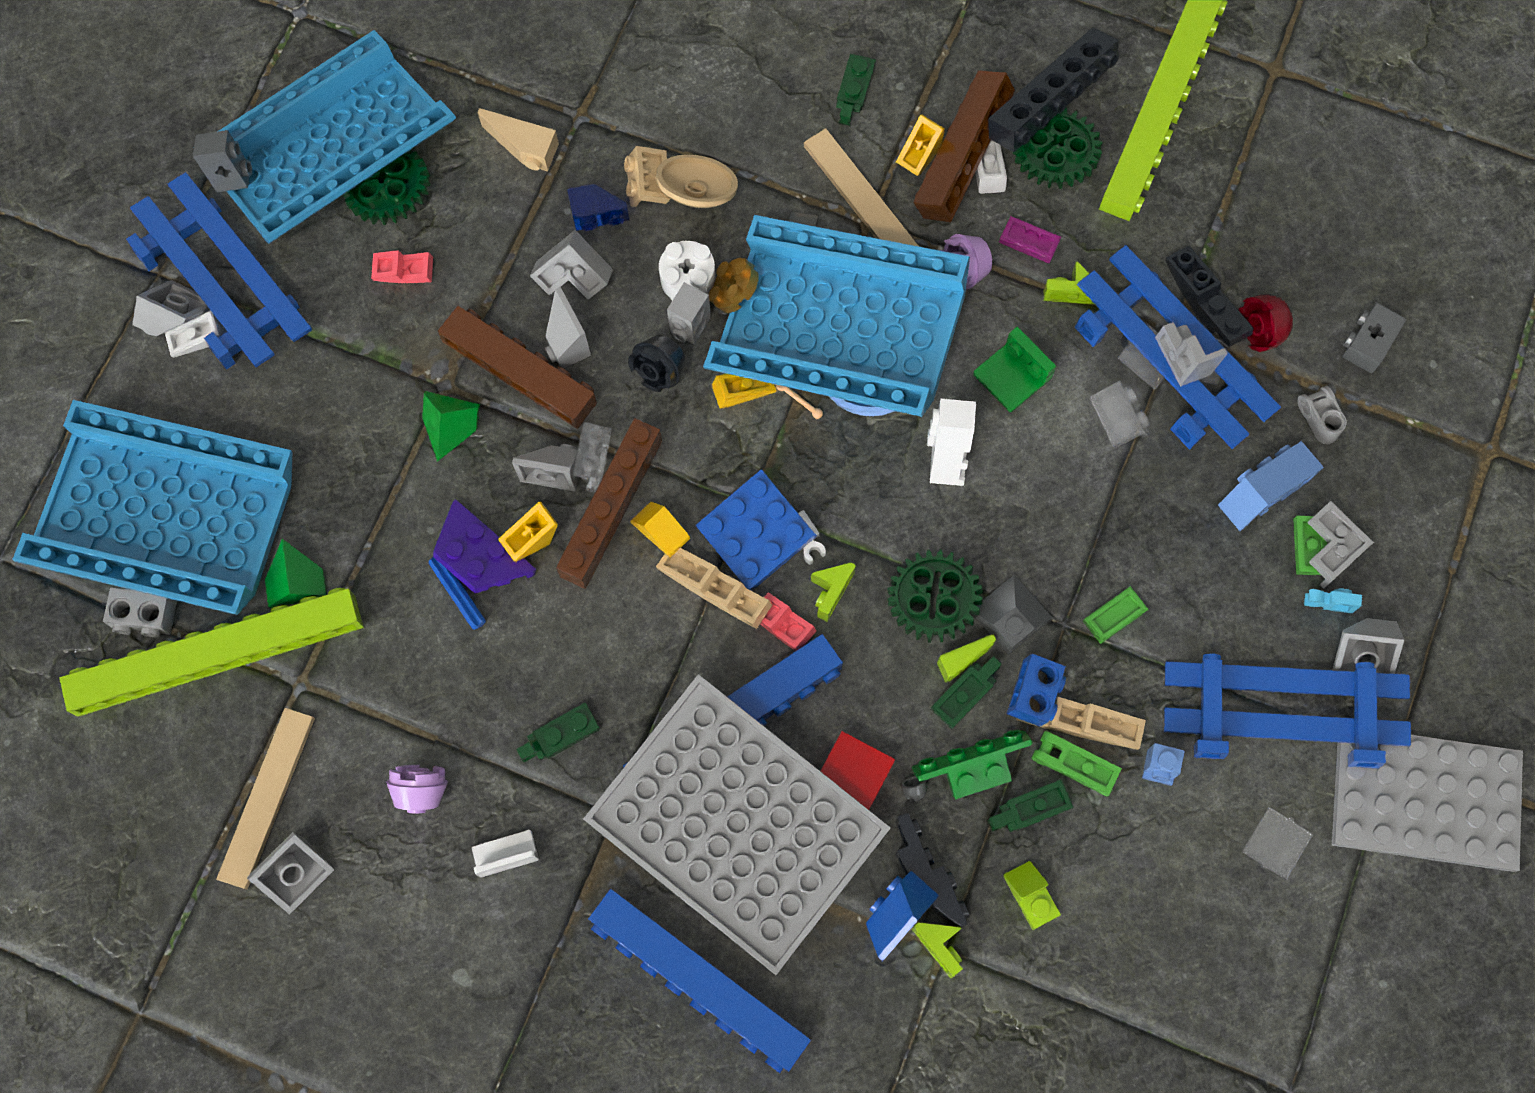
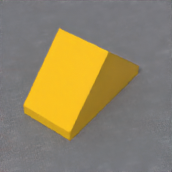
M921 114L896 163L916 176H920L937 154L939 147H941L945 128Z
M538 502L498 540L513 561L517 562L550 545L558 524L543 503Z
M650 502L630 521L669 558L690 539L688 533L665 506Z

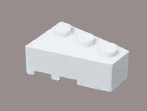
M941 399L939 408H933L927 437V446H932L930 483L964 486L965 469L968 466L966 455L967 452L970 453L974 434L976 402Z

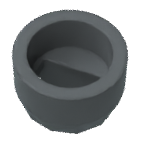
M912 776L901 782L903 794L908 800L920 801L925 797L927 792L925 780L918 781L916 776Z

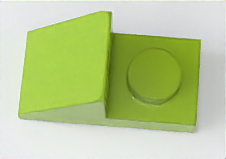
M1076 262L1072 271V281L1063 277L1047 279L1043 301L1095 305L1077 286L1078 282L1089 273L1079 262Z
M847 563L811 574V582L828 590V592L824 590L821 592L815 604L818 607V618L828 622L855 574V564Z
M1030 861L1003 875L1032 930L1061 915L1046 889L1049 884Z
M917 923L912 928L913 932L951 979L963 969L959 965L962 959L953 947L946 948L943 943L962 928Z

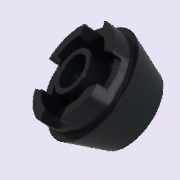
M656 335L635 345L632 354L628 358L631 372L636 370L644 379L641 384L655 392H661L664 388L669 389L677 385L685 364V355L679 345L663 335Z

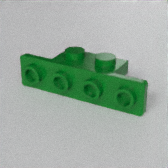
M1010 730L1004 733L1002 737L993 740L983 739L976 742L974 746L965 749L955 748L948 751L947 755L938 758H924L918 764L912 766V771L918 781H924L946 773L952 796L956 800L1011 782L1012 779L1005 754L1031 746L1032 740L1024 730Z

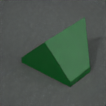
M429 391L424 392L422 418L437 462L476 432L478 429L480 404Z
M282 539L265 578L268 607L274 608L281 605L295 604L306 597L315 596L319 598L327 595L324 570Z

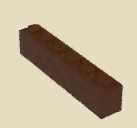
M978 70L973 82H971L969 90L959 106L956 117L948 128L947 135L941 147H939L919 191L915 195L913 203L923 219L952 221L991 141L989 139L988 118L1007 103L1015 92L1006 72Z
M457 306L438 330L443 343L576 429L580 427L597 404L594 389L583 381L580 383L576 382L571 378V374L562 367L558 366L556 369L548 364L549 361L546 357L538 352L531 353L517 338L509 339L503 335L504 332L493 323L488 325L481 321V317L472 309L468 308L466 311Z
M634 418L556 567L560 578L584 589L587 588L662 443L660 429Z

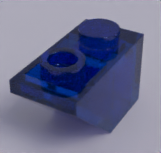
M590 184L567 189L576 231H590L598 226L608 224L619 225L629 220L626 202L601 187Z

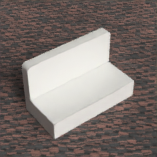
M531 830L471 847L476 864L474 871L480 878L539 860Z

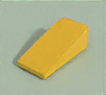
M731 374L718 375L712 383L720 409L744 403L777 391L774 384Z

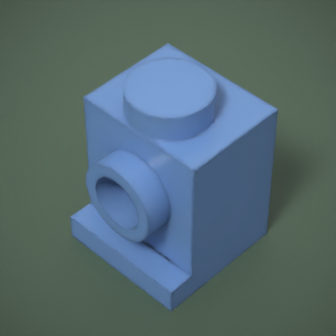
M1154 743L1147 750L1142 778L1172 786L1174 778L1180 775L1185 751Z

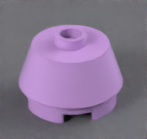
M955 234L950 239L944 241L946 243L944 249L939 251L970 257L966 289L972 288L990 273L992 255L987 243L982 238Z
M420 765L397 766L396 770H390L389 780L386 783L394 807L407 810L408 813L413 814L425 813L428 809L439 807L448 783L445 779L444 768L434 766L432 772L428 768H419Z

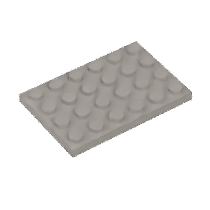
M1411 735L1410 747L1378 745V750L1386 751V763L1377 769L1348 767V754L1355 749V743H1337L1332 846L1510 872L1520 871L1523 751Z

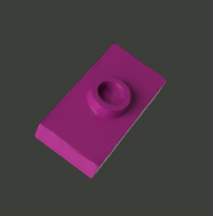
M1010 216L999 243L1050 264L1061 236Z

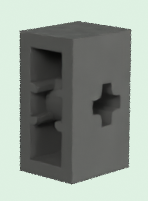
M229 131L196 135L193 157L216 192L248 188L249 177L253 172L252 165L244 157L239 143L234 141Z
M1376 303L1371 311L1365 309L1356 322L1360 326L1357 333L1351 331L1343 344L1347 349L1342 358L1372 374L1384 359L1407 319L1379 303Z

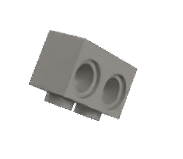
M685 282L667 308L670 332L675 339L683 343L688 341L695 344L711 319L709 295Z
M110 588L103 622L113 628L112 631L118 634L130 635L131 631H140L141 635L158 638L160 634L170 635L177 600L135 590ZM130 607L129 614L121 618L122 611ZM159 610L158 617L153 621H149L150 615L154 611Z

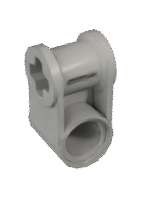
M1328 386L1320 388L1319 392L1308 396L1306 394L1298 396L1299 409L1306 418L1315 438L1323 444L1335 442L1345 429L1347 420L1336 401L1333 391ZM1325 424L1332 425L1335 430L1328 429Z

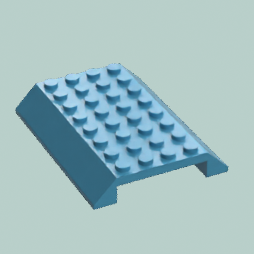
M373 30L219 130H228L234 141L239 143L241 152L251 162L253 171L249 177L248 188L226 192L265 241L270 244L452 123L456 117L441 100L435 102L394 59L388 44Z
M754 215L746 241L751 249L747 260L755 265L754 270L759 275L757 287L749 300L744 298L738 304L741 306L739 310L729 313L720 343L711 342L703 367L712 371L922 417L934 401L965 299L970 257Z
M73 400L63 425L72 435L34 535L22 533L13 561L238 615L255 596L291 490L293 452L280 447Z

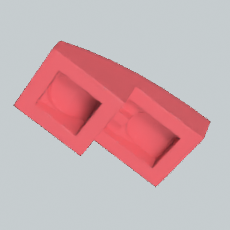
M399 250L373 253L371 279L389 283L432 282L433 256L429 252L403 255Z
M768 592L764 598L771 602L772 607L760 625L794 651L799 650L816 633L815 627L792 612L788 605Z

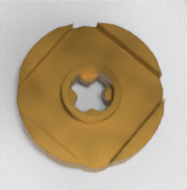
M737 258L730 263L722 262L717 268L714 286L708 293L709 301L725 313L739 310L741 306L738 304L744 298L749 300L757 287L759 275L754 270L755 265L745 258Z

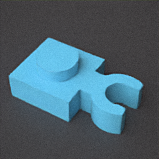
M1344 588L1335 589L1330 593L1310 589L1309 593H1305L1304 598L1305 606L1323 607V610L1351 614L1359 609L1362 604V595L1352 594V590Z

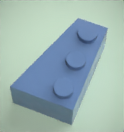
M1302 441L1293 447H1290L1289 444L1285 445L1275 453L1276 458L1274 459L1268 456L1256 466V471H1253L1251 468L1237 478L1240 483L1218 504L1239 531L1247 527L1256 516H1262L1268 512V508L1280 500L1283 501L1304 486L1324 468Z

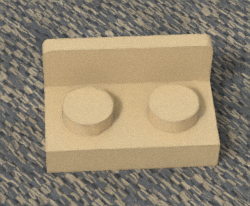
M636 146L630 155L625 158L624 170L628 175L626 194L629 196L631 207H636L641 201L663 204L669 202L670 198L664 194L656 182L657 168L667 159L666 150Z

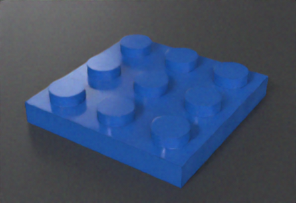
M762 469L696 524V527L739 580L751 591L817 537Z

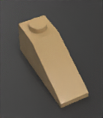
M479 108L478 116L482 127L515 158L529 169L549 170L559 145L556 130Z

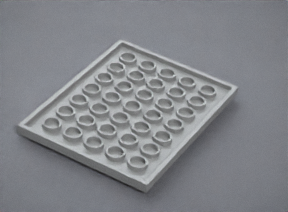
M699 674L583 818L594 829L775 975L781 970L890 830L886 823Z

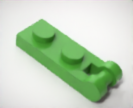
M1044 731L1040 739L1042 744L1039 750L1034 751L1031 759L1108 797L1122 768L1050 732ZM1053 748L1061 750L1058 759L1050 755Z

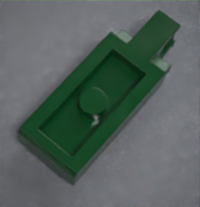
M850 54L837 96L836 107L841 108L839 124L850 126L853 112L860 113V110H863L876 59Z
M993 656L983 667L978 663L971 666L940 697L930 710L952 730L993 688L996 680L992 676L999 670L1002 663Z
M583 703L533 731L532 734L527 736L530 742L516 750L524 763L535 756H538L539 760L550 759L598 732L600 728L587 704Z
M1061 779L1006 801L1004 805L999 807L1001 814L993 816L987 821L992 832L1006 826L1010 832L1019 831L1071 810L1074 806Z

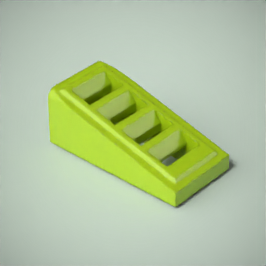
M991 634L940 655L937 665L945 682L947 683L987 653L996 642L995 636Z

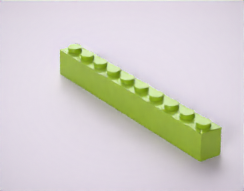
M1227 0L1187 1L1104 194L1099 210L1130 221L1133 212L1139 214L1145 200L1144 197L1140 196L1142 190L1148 191L1155 176L1150 174L1152 167L1158 169L1164 154L1159 151L1161 145L1167 146L1173 133L1169 126L1171 123L1177 124L1182 112V108H1179L1178 105L1180 101L1186 102L1192 88L1187 85L1189 79L1195 81L1201 66L1196 62L1198 58L1204 59L1210 43L1205 41L1207 36L1213 38L1219 22L1214 21L1216 15L1222 17L1228 2Z
M335 588L330 590L328 595L319 598L315 596L301 599L299 604L289 607L287 605L272 608L270 613L263 615L251 614L245 616L238 623H222L216 625L212 631L189 633L185 636V639L176 642L163 641L158 643L156 648L147 651L142 649L129 652L127 657L118 660L110 658L100 661L98 666L92 668L81 667L73 669L69 672V675L59 677L66 711L79 717L362 629L364 627L356 597L349 588Z

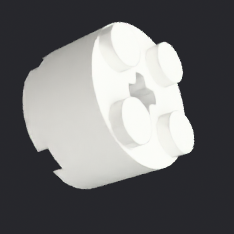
M694 241L672 242L667 245L660 258L659 274L661 286L672 301L684 282L706 294L713 288L716 279L713 256L706 245Z

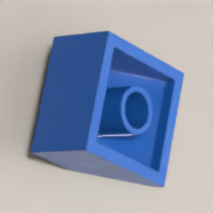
M912 871L903 879L898 875L886 889L890 892V895L886 899L880 896L869 909L873 915L866 922L877 956L882 961L939 896Z

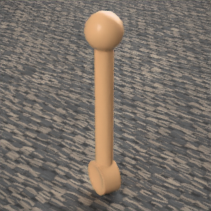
M776 385L778 391H785L812 412V416L815 419H820L823 416V411L820 408H814L789 387Z

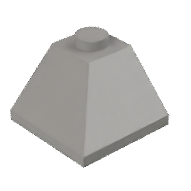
M170 280L137 295L132 325L142 329L146 334L158 336L210 311V309L194 290Z
M559 287L555 289L546 331L548 346L545 347V351L551 363L557 361L559 367L566 368L591 356L586 334L564 292Z
M561 444L560 447L551 445L514 457L512 464L520 482L576 491L583 459L580 450H577L576 447Z
M1366 618L1344 629L1332 671L1354 672L1356 670V663L1371 662L1374 663L1376 673L1395 674L1405 640L1397 621Z

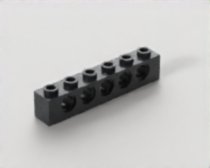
M1092 27L988 118L989 139L1012 152L1027 144L1031 137L1040 129H1044L1051 119L1057 114L1062 113L1069 103L1075 98L1080 97L1087 87L1097 82L1105 71L1115 66L1119 59V40Z

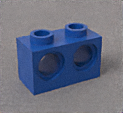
M1031 654L1023 659L1007 715L1039 727L1052 721L1058 705L1055 704L1057 693H1061L1066 682V677L1063 676L1066 666L1035 654ZM1039 671H1042L1047 675V684H1044L1039 680ZM1030 698L1035 699L1039 703V712L1031 709L1029 704Z

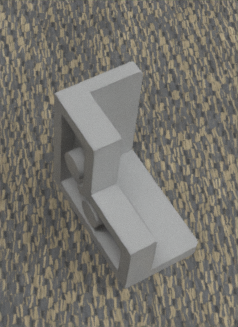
M574 230L536 261L530 277L548 295L552 294L555 289L561 287L569 280L587 299H590L608 285L613 269Z
M1174 322L1164 325L1155 337L1180 387L1211 375L1228 354L1227 350L1223 348L1205 355L1195 335L1192 336L1187 325L1176 328Z
M1332 501L1307 522L1328 542L1309 561L1325 578L1320 584L1323 589L1374 543Z

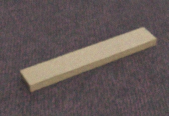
M827 129L822 130L804 142V148L875 238L918 246Z
M287 708L284 709L216 880L248 890L250 881L247 877L258 865L314 723V717Z

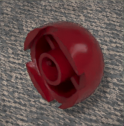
M1261 294L1246 298L1243 301L1245 302L1244 306L1240 307L1238 311L1254 328L1253 334L1247 337L1251 343L1248 346L1252 350L1257 352L1267 351L1280 346L1287 340L1293 329V316L1289 306L1282 298L1271 294Z

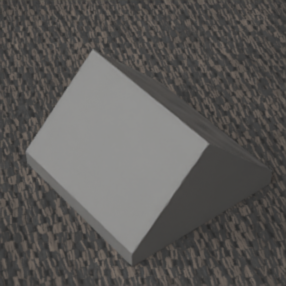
M292 832L247 879L290 915L334 871V868L305 838Z

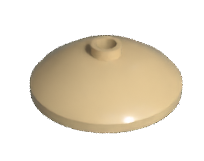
M699 155L673 156L664 160L656 171L657 185L670 199L686 206L695 208L717 207L730 201L737 192L738 180L734 172L723 163Z

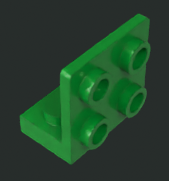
M1017 326L1009 333L1006 345L974 370L973 375L1009 412H1013L1052 379L1056 365Z

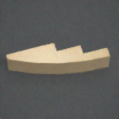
M682 548L670 558L664 554L656 566L658 570L682 586L756 629L772 607L768 599L752 592L743 583L720 572L715 565Z
M1056 697L1055 704L1058 705L1054 719L1040 726L1076 737L1138 750L1141 746L1146 720L1091 703L1084 705ZM1030 698L1029 704L1031 709L1039 712V703L1035 699ZM1018 718L1016 719V720H1018V721L1028 723V722L1023 721V720H1020V719H1018Z

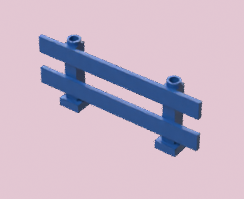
M186 172L167 184L187 209L178 216L168 221L149 196L130 207L134 215L149 232L148 235L141 239L136 233L126 238L136 256L147 270L150 271L158 266L155 258L165 252L227 331L220 337H217L214 332L204 337L210 350L226 370L236 364L232 356L241 350L255 367L273 357V351L261 337L279 325L293 342L312 331L310 325L297 311L300 307L290 294L284 295L219 214L222 211L213 198L208 200ZM202 228L265 307L246 319L184 239Z
M1127 245L1109 259L1131 283L1121 293L1117 294L1095 270L1078 282L1077 286L1091 299L1099 310L1094 314L1090 309L1081 315L1074 328L1094 347L1102 341L1108 331V327L1114 324L1196 411L1195 414L1190 416L1186 412L1170 428L1189 450L1206 434L1204 429L1209 425L1231 449L1249 436V432L1228 411L1240 399L1263 422L1281 408L1261 387L1255 376L1247 372L1229 352L1214 370L1228 386L1215 397L1199 380L1180 387L1155 338L1156 334L1131 308L1145 298L1169 324L1174 322L1176 328L1187 325L1192 336L1195 335L1205 355L1221 350L1224 347L1161 282L1159 276L1151 271Z
M1218 654L1203 655L1202 663L1166 661L1165 686L1201 688V710L1164 708V732L1201 734V740H1197L1194 745V757L1225 759L1229 754V741H1222V736L1355 743V749L1348 754V767L1379 769L1386 763V751L1378 750V745L1411 746V722L1377 720V698L1410 699L1409 675L1376 673L1374 663L1371 662L1356 663V670L1350 672L1222 665L1221 655ZM1222 689L1354 696L1355 718L1222 711Z

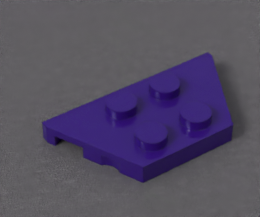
M456 499L452 502L434 548L433 557L471 591L479 593L489 590L492 586L500 587L510 584V581L523 576L531 578L536 573V569L524 558L514 562L499 542V536Z

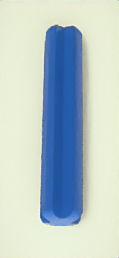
M432 557L428 561L429 565L471 628L476 630L483 626L486 620L458 578Z

